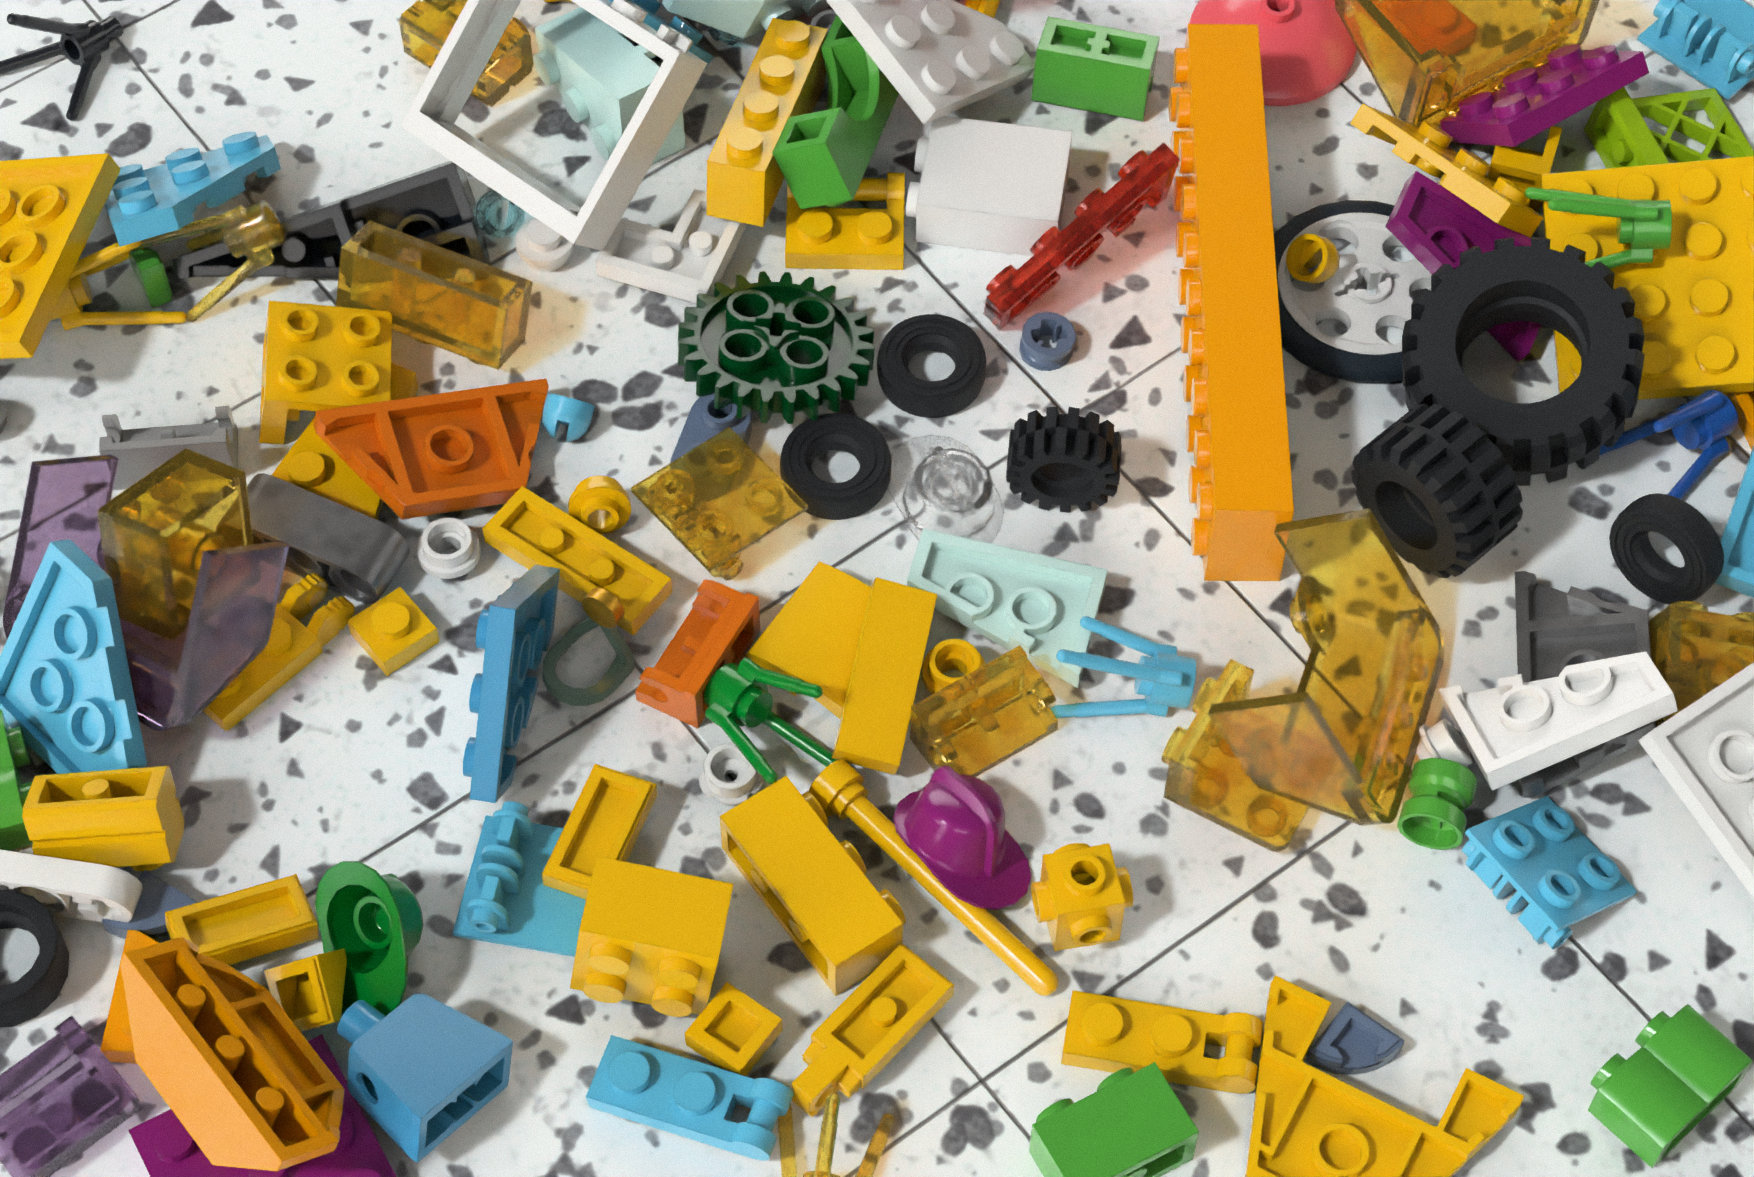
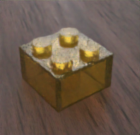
M185 448L97 509L106 573L112 578L119 618L172 641L257 577L246 474L244 471Z

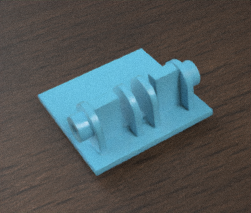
M1660 0L1653 11V15L1658 19L1638 36L1637 40L1707 87L1715 88L1718 94L1727 100L1731 99L1754 78V8L1742 0Z
M1548 796L1473 826L1465 832L1469 838L1462 848V852L1468 857L1465 865L1470 870H1473L1489 889H1493L1492 894L1498 900L1517 890L1507 903L1506 910L1510 914H1515L1525 908L1518 917V920L1531 933L1533 939L1538 944L1546 942L1551 949L1558 948L1572 935L1573 931L1568 926L1622 902L1638 892L1620 873L1617 865L1609 857L1602 854L1578 829L1571 816L1557 806Z
M514 801L504 802L502 809L495 811L493 816H485L452 934L455 937L575 957L586 900L545 886L542 880V872L564 828L532 823L527 817L529 809L525 805Z

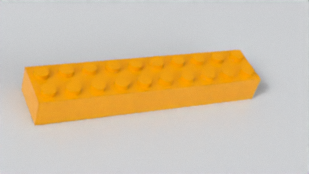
M1188 24L1185 48H1175L1173 79L1174 83H1180V87H1170L1168 110L1169 122H1176V127L1180 130L1172 131L1171 165L1178 166L1179 174H1182V176H1175L1173 208L1174 212H1181V220H1184V222H1177L1176 257L1183 258L1184 268H1187L1179 270L1178 302L1179 305H1186V315L1190 316L1182 317L1181 352L1188 353L1189 365L1184 367L1183 398L1184 402H1191L1192 415H1187L1186 451L1194 452L1195 465L1189 468L1188 495L1189 503L1197 504V518L1192 519L1191 551L1192 556H1203L1204 581H1280L1294 514L1259 29L1258 24Z

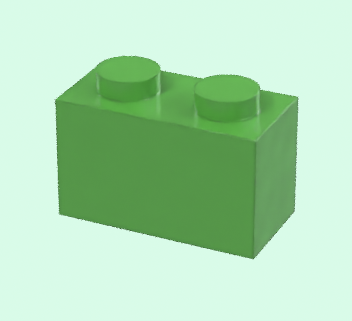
M1154 1062L1136 1072L1132 1068H1124L1111 1074L1099 1084L1097 1092L1075 1103L1072 1099L1067 1098L1057 1101L1044 1109L1036 1118V1123L1032 1124L1029 1153L1044 1177H1160L1193 1160L1199 1131Z

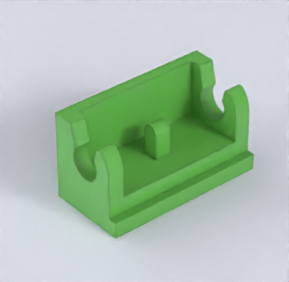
M1048 16L1036 51L1031 100L1143 121L1148 92H1151L1160 37Z

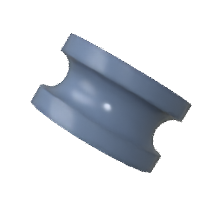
M1052 312L1037 313L1028 318L1023 326L1022 338L1020 340L1019 353L1022 360L1030 367L1041 371H1052L1066 365L1072 357L1075 345L1076 332L1073 324L1066 317ZM1039 336H1053L1052 343L1057 341L1056 348L1042 347L1043 340L1038 342Z

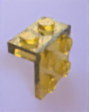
M1230 659L1218 680L1208 677L1202 684L1192 706V712L1197 715L1189 728L1185 729L1178 726L1167 742L1161 758L1162 762L1169 765L1163 797L1270 851L1281 852L1288 847L1336 762L1337 751L1331 744L1249 705L1248 699L1254 670Z

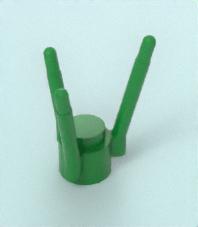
M747 657L742 659L739 665L735 663L723 665L710 678L704 693V702L708 707L705 717L722 728L767 783H775L778 776L765 757L740 728L747 725L753 728L763 723L825 767L837 760L831 758L832 753L771 711L773 697L768 693L767 685L813 698H819L823 693L819 685L765 669Z

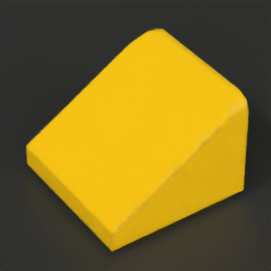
M345 948L264 970L269 992L300 1032L340 1021L347 965Z

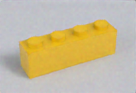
M772 18L707 159L706 215L764 227L784 181V176L772 152L788 118L813 113L826 83V67L821 47L828 34L827 28L807 25L796 20L787 21Z

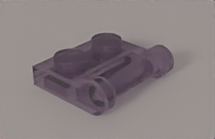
M73 1016L68 1017L53 1028L56 1033L54 1037L0 1074L1 1109L73 1057L78 1061L70 1069L0 1118V1164L10 1177H50L143 1109L135 1092Z

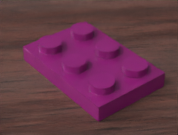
M1579 44L1558 48L1547 55L1548 62L1538 68H1526L1509 74L1503 79L1504 86L1494 92H1482L1461 100L1458 103V111L1439 121L1441 128L1453 137L1451 142L1515 147L1648 74L1649 70L1643 51H1617L1615 45H1606L1593 50H1582Z

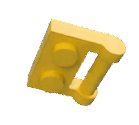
M887 172V178H862L855 197L851 200L887 201V209H800L787 184L785 268L903 270L905 172Z

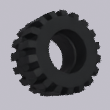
M1421 404L1413 410L1411 409L1359 450L1360 452L1354 457L1352 462L1355 468L1351 472L1352 482L1357 489L1355 494L1370 524L1385 543L1408 563L1411 562L1420 571L1427 574L1434 573L1439 578L1461 575L1518 527L1517 523L1522 519L1523 510L1520 503L1523 500L1521 490L1514 481L1516 479L1515 474L1503 458L1502 452L1476 424H1471L1465 416L1455 410L1450 412L1442 405L1433 404L1430 407L1427 404Z

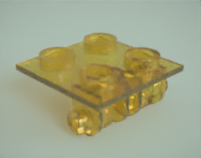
M730 427L631 487V492L713 577L721 576L726 581L735 578L743 569L744 563L739 559L743 550L808 509V505Z

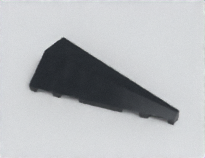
M452 161L441 163L187 252L172 259L179 278L285 276V278H379L381 276H418L419 278L473 276V278H484L493 273L481 216L464 169Z

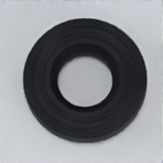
M937 314L914 316L895 325L884 337L877 356L878 380L888 400L902 411L927 418L949 416L969 406L979 395L986 376L985 350L977 334L969 326L955 318ZM939 351L947 354L953 360L955 369L950 376L943 380L925 381L911 373L908 363L919 352Z
M843 413L818 415V420L808 419L802 422L787 437L780 456L781 481L788 497L804 512L829 520L853 518L872 509L886 493L891 479V453L884 436L868 421ZM828 450L847 451L855 456L860 464L857 474L850 480L841 483L823 481L815 475L811 466L818 455Z
M1659 493L1642 496L1633 501L1618 515L1610 530V549L1621 573L1636 589L1661 603L1683 605L1700 598L1714 585L1722 572L1724 553L1715 529L1696 508L1677 497ZM1654 531L1672 541L1683 556L1684 567L1674 566L1662 559L1652 547L1648 533Z

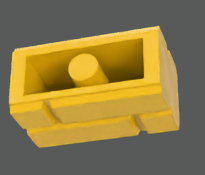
M170 766L34 776L22 808V818L29 841H33L32 850L34 855L112 867L131 866L132 869L142 872L145 870H155L166 863L175 862L184 833L185 823L179 799L175 797L176 788Z

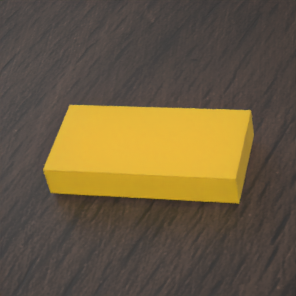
M595 764L542 872L543 885L586 900L596 855L627 862L656 800V784Z
M297 874L165 912L166 928L171 940L184 937L199 947L198 954L228 965L319 939L317 920Z

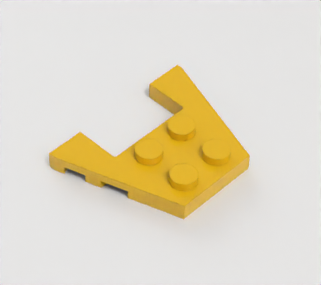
M1276 975L1274 976L1267 997L1245 1177H1452L1516 1116L1524 1095L1468 1068L1465 1069L1438 1126L1435 1127L1304 1063L1308 1051L1312 1047L1329 1014L1332 1002Z

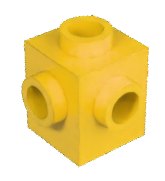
M1073 843L1062 846L1051 854L1043 855L1040 881L1031 883V895L1038 923L1047 922L1054 952L1120 940L1124 910L1127 907L1133 906V891L1127 868L1125 866L1116 868L1110 843L1091 847L1085 843Z

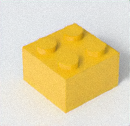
M596 855L578 934L570 988L583 991L586 996L599 1002L617 1003L624 999L649 1004L657 1012L668 1016L684 1017L691 1013L700 1015L707 1006L734 884Z

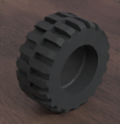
M1513 237L1494 240L1493 251L1482 254L1480 247L1476 245L1461 252L1460 266L1456 269L1450 264H1443L1431 275V291L1421 289L1411 304V319L1405 321L1402 335V376L1408 411L1421 404H1427L1430 407L1433 404L1444 406L1450 412L1455 410L1465 416L1471 424H1476L1486 433L1488 439L1493 444H1496L1502 452L1503 458L1515 474L1516 479L1514 481L1517 486H1530L1531 475L1545 473L1548 483L1567 478L1569 464L1575 462L1579 468L1584 470L1599 460L1600 447L1602 445L1605 447L1614 446L1624 432L1625 419L1632 418L1638 401L1645 356L1642 353L1644 344L1642 321L1637 317H1633L1635 302L1627 288L1618 287L1615 290L1613 289L1615 273L1602 262H1596L1592 268L1586 265V252L1568 244L1563 252L1550 249L1551 239L1532 237L1531 246H1514ZM1528 321L1546 325L1565 336L1580 354L1582 366L1578 378L1563 392L1540 402L1519 404L1495 399L1479 390L1463 372V353L1476 337L1494 326L1508 322Z

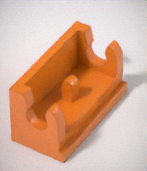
M707 579L703 580L697 589V592L700 594L692 603L693 608L654 668H645L639 677L641 683L635 690L637 701L695 728H699L705 719V712L708 707L704 702V693L710 678L725 664L735 663L739 665L760 632L759 597L749 592L743 594L719 582Z

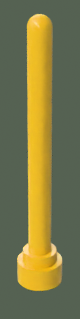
M838 759L817 776L808 792L818 800L827 816L836 815L841 820L849 818L1037 994L1048 996L1056 991L1059 981L1052 969L986 908H978L958 899L938 881L917 854L896 833L894 823L867 799L868 790L862 785L864 778L844 759Z

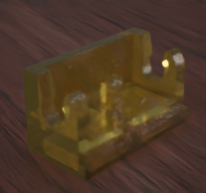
M1019 645L911 706L910 740L934 772L946 765L958 774L977 777L1057 731L1058 720L1048 706L1055 702L1056 698L1049 685L1027 659L1026 652Z

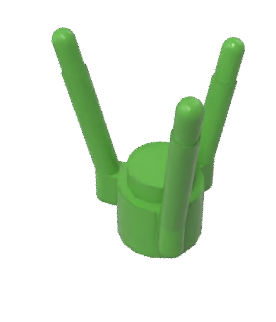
M1528 187L1525 190L1527 198L1547 201L1548 208L1553 211L1617 218L1618 244L1629 243L1630 249L1585 261V264L1591 268L1596 262H1602L1609 269L1630 263H1652L1653 249H1669L1672 232L1670 200H1628Z

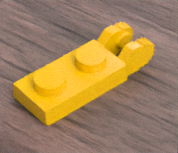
M317 573L307 574L299 583L296 582L287 590L280 604L278 602L274 603L181 679L179 684L182 693L224 731H229L323 653L322 647L348 625L347 620L353 617L355 607L344 596L334 597L333 600L328 601L326 606L323 605L313 614L308 626L305 627L300 620L323 601L322 599L329 590L327 588L329 584Z

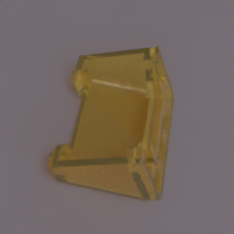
M1335 0V9L1393 117L1417 128L1425 120L1442 129L1439 121L1458 111V103L1461 100L1482 92H1494L1504 86L1503 79L1506 76L1522 69L1538 68L1548 62L1547 55L1558 48L1572 44H1579L1581 46L1588 35L1599 0Z

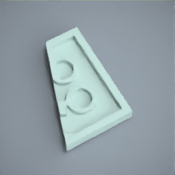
M923 528L907 578V586L938 594L935 604L936 610L1078 688L1083 667L1062 663L1057 660L1056 654L1061 649L1088 653L1093 632L1081 627L1080 620L1084 616L1097 620L1107 583L1108 570Z

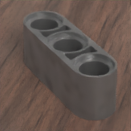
M259 473L253 477L220 523V529L224 536L245 553L303 578L307 574L317 573L327 581L326 583L329 584L327 586L328 589L365 604H374L380 599L409 556L411 549L406 539L389 525L265 473Z

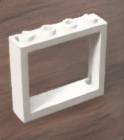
M468 0L400 127L573 244L599 251L604 250L708 63L688 51L693 41L665 24H661L658 31L645 24L644 20L648 12L629 0H613V2L609 0H571L664 60L585 203L580 208L454 124L521 0Z

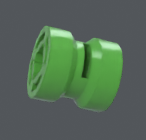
M1427 758L1415 763L1408 785L1412 798L1403 803L1397 824L1400 833L1411 842L1430 849L1447 850L1459 846L1462 843L1468 822L1463 811L1472 805L1478 784L1476 776L1467 767L1443 758Z

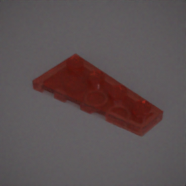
M1164 142L1149 155L1144 150H1141L1132 156L1117 174L1121 178L1120 181L1106 193L1101 188L1091 192L1074 210L1077 218L1062 231L1056 226L1050 228L1031 247L1030 252L1034 256L1019 269H1016L1013 265L1005 267L990 281L986 287L989 295L986 297L983 314L1000 331L1054 288L1061 278L1057 273L1060 267L1065 265L1069 271L1076 270L1092 258L1095 251L1104 241L1102 236L1104 232L1109 230L1117 238L1134 224L1135 217L1144 208L1146 203L1154 208L1166 199L1180 161L1179 157Z

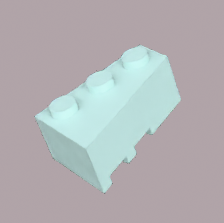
M579 7L535 28L538 53L533 55V61L542 81L547 86L555 85L562 94L563 103L570 117L576 123L584 122L591 131V137L597 151L605 160H608L660 67L651 60L656 57L655 54L641 45L634 46L625 39L627 36ZM683 109L652 164L686 148Z

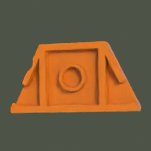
M539 379L319 410L315 413L313 426L316 434L402 520L505 504L522 486L525 488L527 486L549 385L547 379Z

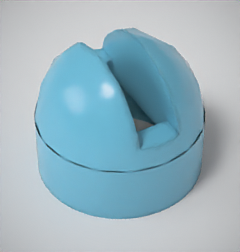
M547 393L542 413L544 428L555 439L560 424L569 426L566 442L577 440L586 433L591 423L595 406L570 397Z

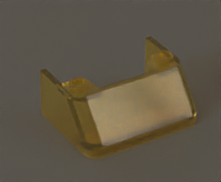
M1370 508L1278 523L1274 534L1301 576L1296 597L1292 599L1290 604L1291 622L1296 632L1303 636L1311 649L1297 692L1211 704L1208 715L1241 763L1244 773L1251 778L1259 789L1361 826L1391 823L1399 811L1421 738L1419 728L1426 722L1443 666L1444 642L1440 627Z

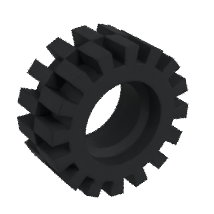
M1047 407L1046 416H1042L1035 410L1028 413L1027 421L1022 418L1018 419L1015 422L1014 429H1011L1009 436L1006 481L1010 482L1009 489L1014 495L1021 493V500L1027 504L1032 503L1036 499L1039 500L1038 508L1049 511L1052 504L1060 505V512L1070 513L1071 505H1077L1082 512L1091 510L1092 501L1099 506L1107 503L1108 496L1114 497L1117 493L1120 480L1122 444L1119 431L1114 432V424L1109 420L1099 424L1100 415L1092 411L1086 417L1079 416L1080 408L1069 407L1068 414H1059L1058 407Z

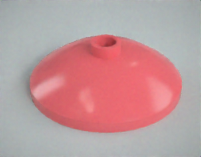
M1200 0L1191 15L1189 23L1258 24L1264 105L1289 106L1306 103L1329 93L1346 78L1353 66L1357 51L1358 36L1355 22L1346 6L1340 0Z

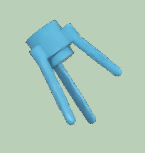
M1084 616L1080 620V625L1084 629L1149 656L1142 655L1138 663L1065 649L1059 650L1056 654L1057 660L1062 663L1135 678V694L1145 695V699L1054 705L1050 708V715L1053 718L1141 713L1166 717L1169 706L1186 709L1191 701L1196 678V660L1191 657L1177 655V646L1155 643L1111 624Z

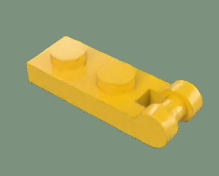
M1072 990L1061 1064L1115 1073L1124 1068H1132L1136 1072L1155 1062L1167 1082L1230 1093H1249L1256 1088L1258 1067L1252 1062L1253 1049L1261 1045L1263 1021L1248 1013L1234 1012L1218 1015ZM1205 1043L1224 1046V1057L1220 1059L1203 1057Z

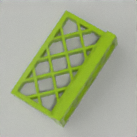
M1625 87L1597 101L1584 127V131L1606 169L1667 164L1669 161L1666 157L1677 162L1713 160L1708 157L1712 148L1732 158L1754 156L1752 147L1715 88L1631 99ZM1704 109L1714 125V129L1682 115L1683 112ZM1642 117H1648L1667 126L1668 129L1663 136L1649 129ZM1674 130L1704 144L1705 147L1702 153L1670 139Z

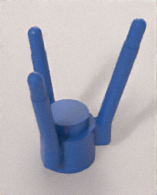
M1708 390L1688 403L1680 405L1668 414L1624 431L1613 447L1602 445L1600 447V455L1672 428L1673 435L1680 445L1690 450L1696 448L1702 450L1701 455L1667 494L1682 499L1711 463L1729 451V445L1725 437L1736 430L1738 414L1735 406L1727 396L1717 390Z

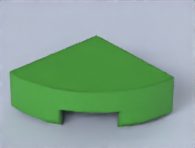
M147 247L129 252L131 266L151 308L170 302V297L173 295L163 262L157 251Z

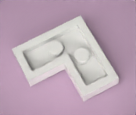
M694 189L673 232L621 218L604 250L599 252L595 260L597 276L696 303L697 294L699 293L710 296L714 295V283L721 281L747 224L706 215L707 192Z

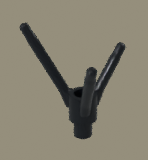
M8 14L7 22L10 25L60 34L62 36L60 41L0 61V74L58 55H65L70 62L81 67L66 113L68 120L75 121L83 105L93 72L101 60L100 54L109 49V42L122 36L121 24L113 16H109L99 22L89 20L85 23H67L29 15Z

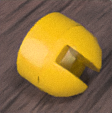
M1315 234L1300 235L1288 248L1286 255L1287 268L1290 274L1299 281L1312 284L1325 282L1332 278L1339 268L1340 254L1335 244L1323 236ZM1317 264H1319V265L1310 273V271H1309L1308 269L1313 268L1314 266H1316Z

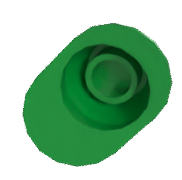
M342 861L329 868L318 884L315 906L322 936L324 953L343 948L346 951L347 965L342 1014L356 1001L365 1000L387 1016L403 1000L408 983L407 959L419 943L424 925L422 910L415 894L396 875L392 873L380 875L375 869L360 861Z

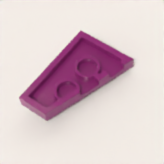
M1417 171L1405 182L1385 226L1431 274L1435 273L1443 264H1450L1456 269L1460 266V253L1476 245L1480 247L1482 254L1493 251L1494 240L1513 237L1514 246H1531V239L1497 224L1443 186ZM1515 321L1494 326L1486 331L1519 362L1529 354L1541 324Z

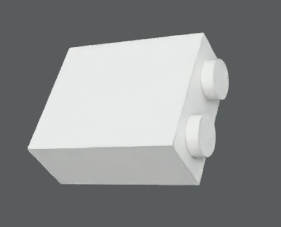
M943 116L932 121L929 138L919 137L916 147L914 171L922 173L921 182H910L907 195L906 217L916 218L915 242L1055 259L1069 174L1072 131Z

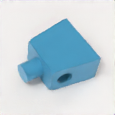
M413 994L387 1016L365 1000H358L345 1011L338 1023V1034L352 1044L349 1049L347 1087L350 1094L416 1163L429 1154L509 1084L513 1041L498 1031L426 994Z

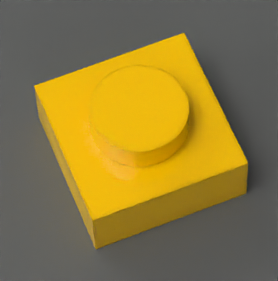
M398 587L347 620L351 635L386 676L440 642L437 628L401 587Z
M726 982L685 1032V1042L687 1046L719 1068L746 1076L783 1031L782 1019Z

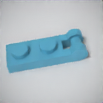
M611 1035L587 1092L586 1100L590 1108L745 1157L766 1161L769 1160L777 1140L775 1134L772 1133L777 1118L787 1114L794 1093L786 1085L772 1079H753ZM736 1104L751 1108L746 1122L735 1123L730 1121Z

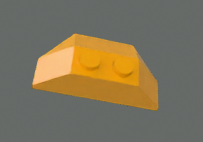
M184 937L124 953L120 966L135 1061L212 1165L279 1171L333 1152L336 1149L340 1139L339 1126L342 1117L345 1089L267 988L224 962L198 954L199 947Z

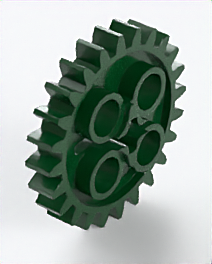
M765 271L759 273L758 283H750L742 275H736L735 288L731 289L720 282L714 283V297L699 293L697 294L696 307H686L684 309V322L678 325V365L684 366L685 382H696V395L698 397L715 393L714 408L717 410L733 403L737 405V418L740 419L751 410L759 411L761 423L767 424L773 413H781L787 424H793L795 412L803 411L807 417L814 421L818 420L819 406L822 405L836 413L840 410L841 398L854 401L857 399L858 386L868 385L869 370H873L874 328L866 327V312H853L854 299L852 297L835 301L836 287L831 285L821 291H817L814 289L813 277H808L798 285L792 284L790 272H785L779 282H771Z

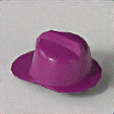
M944 765L933 773L929 783L922 790L912 792L898 802L893 815L896 833L917 854L938 881L958 899L978 908L998 910L1015 905L1026 895L1031 881L1029 861L1019 844L1005 829L1003 803L1000 795L991 785L979 778L958 774L951 767Z

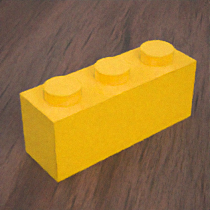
M784 776L719 816L722 849L835 996L870 975L900 944H903V925L906 923V919L899 903L888 890L883 889L880 892L876 890L865 876L867 873L866 866L856 848L847 840L838 842L827 828L828 819L822 806L810 792L807 791L801 795L790 779Z

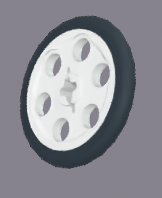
M1345 200L1319 205L1296 215L1274 233L1282 348L1302 364L1327 376L1355 383H1390L1403 380L1402 343H1387L1377 335L1376 331L1385 326H1393L1404 330L1405 321L1411 319L1413 299L1410 297V293L1418 289H1428L1431 291L1432 274L1416 258L1407 262H1396L1385 255L1383 250L1388 247H1405L1385 227L1395 205L1362 200ZM1303 234H1315L1329 240L1339 238L1350 242L1356 250L1350 254L1340 255L1338 270L1332 278L1321 282L1322 287L1315 291H1303L1292 284L1290 280L1293 276L1288 271L1286 255L1289 246L1297 237ZM1317 264V265L1314 266L1313 268L1308 269V270L1310 271V273H1311L1319 264ZM1363 284L1367 290L1377 289L1376 294L1369 295L1365 289L1355 290L1356 285ZM1327 318L1336 319L1346 325L1348 331L1343 335L1329 336L1322 333L1317 328L1316 323Z

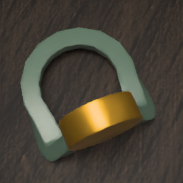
M593 588L584 597L582 606L588 617L568 630L563 638L549 649L543 660L542 680L547 691L558 701L569 705L588 706L603 701L623 683L634 669L633 653L616 626L624 617V608L613 594L602 588ZM600 626L616 652V659L603 679L596 685L587 688H573L565 685L556 675L555 667L582 635Z

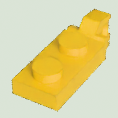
M900 944L811 1034V1044L802 1054V1060L809 1066L792 1082L791 1087L794 1088L792 1102L813 1118L836 1096L839 1090L850 1098L860 1087L864 1089L947 1003L954 994V984L904 944Z

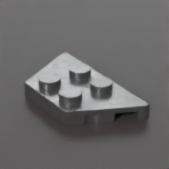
M1526 571L1515 572L1518 674H1522L1524 683L1558 677L1568 665L1645 651L1652 660L1650 623L1647 610L1619 601L1605 602L1599 599L1596 594L1573 586L1566 593L1537 583L1536 576L1533 573ZM1655 721L1521 778L1524 798L1535 797L1639 745L1638 740L1656 728Z

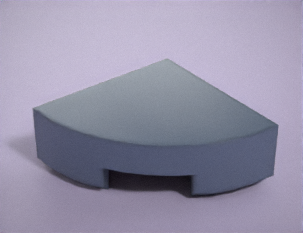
M145 870L138 878L142 883L143 890L133 918L128 923L103 918L102 923L107 932L126 939L128 930H138L147 936L156 935L168 931L165 922V912L198 902Z
M1347 1001L1310 1048L1306 1061L1317 1068L1331 1073L1345 1075L1368 1073L1391 1062L1402 1051L1405 1040Z

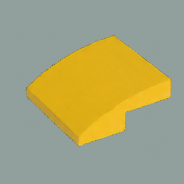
M819 561L749 649L745 657L765 669L819 685L823 693L819 698L814 699L841 719L871 587ZM788 691V692L791 693L793 696H795V695L797 694V693Z

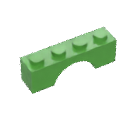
M836 15L821 47L828 81L827 110L789 117L772 152L800 209L823 205L826 207H836L854 199L899 95L898 91L838 15Z

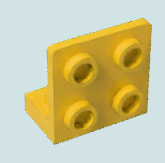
M269 300L263 342L259 443L284 445L287 420L299 421L300 410L319 411L390 401L392 314L388 311Z

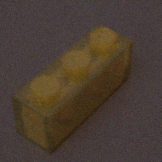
M369 221L341 248L336 307L388 311L392 314V330L413 337L420 343L434 345L466 357L475 364L487 365L499 370L525 341L533 281Z

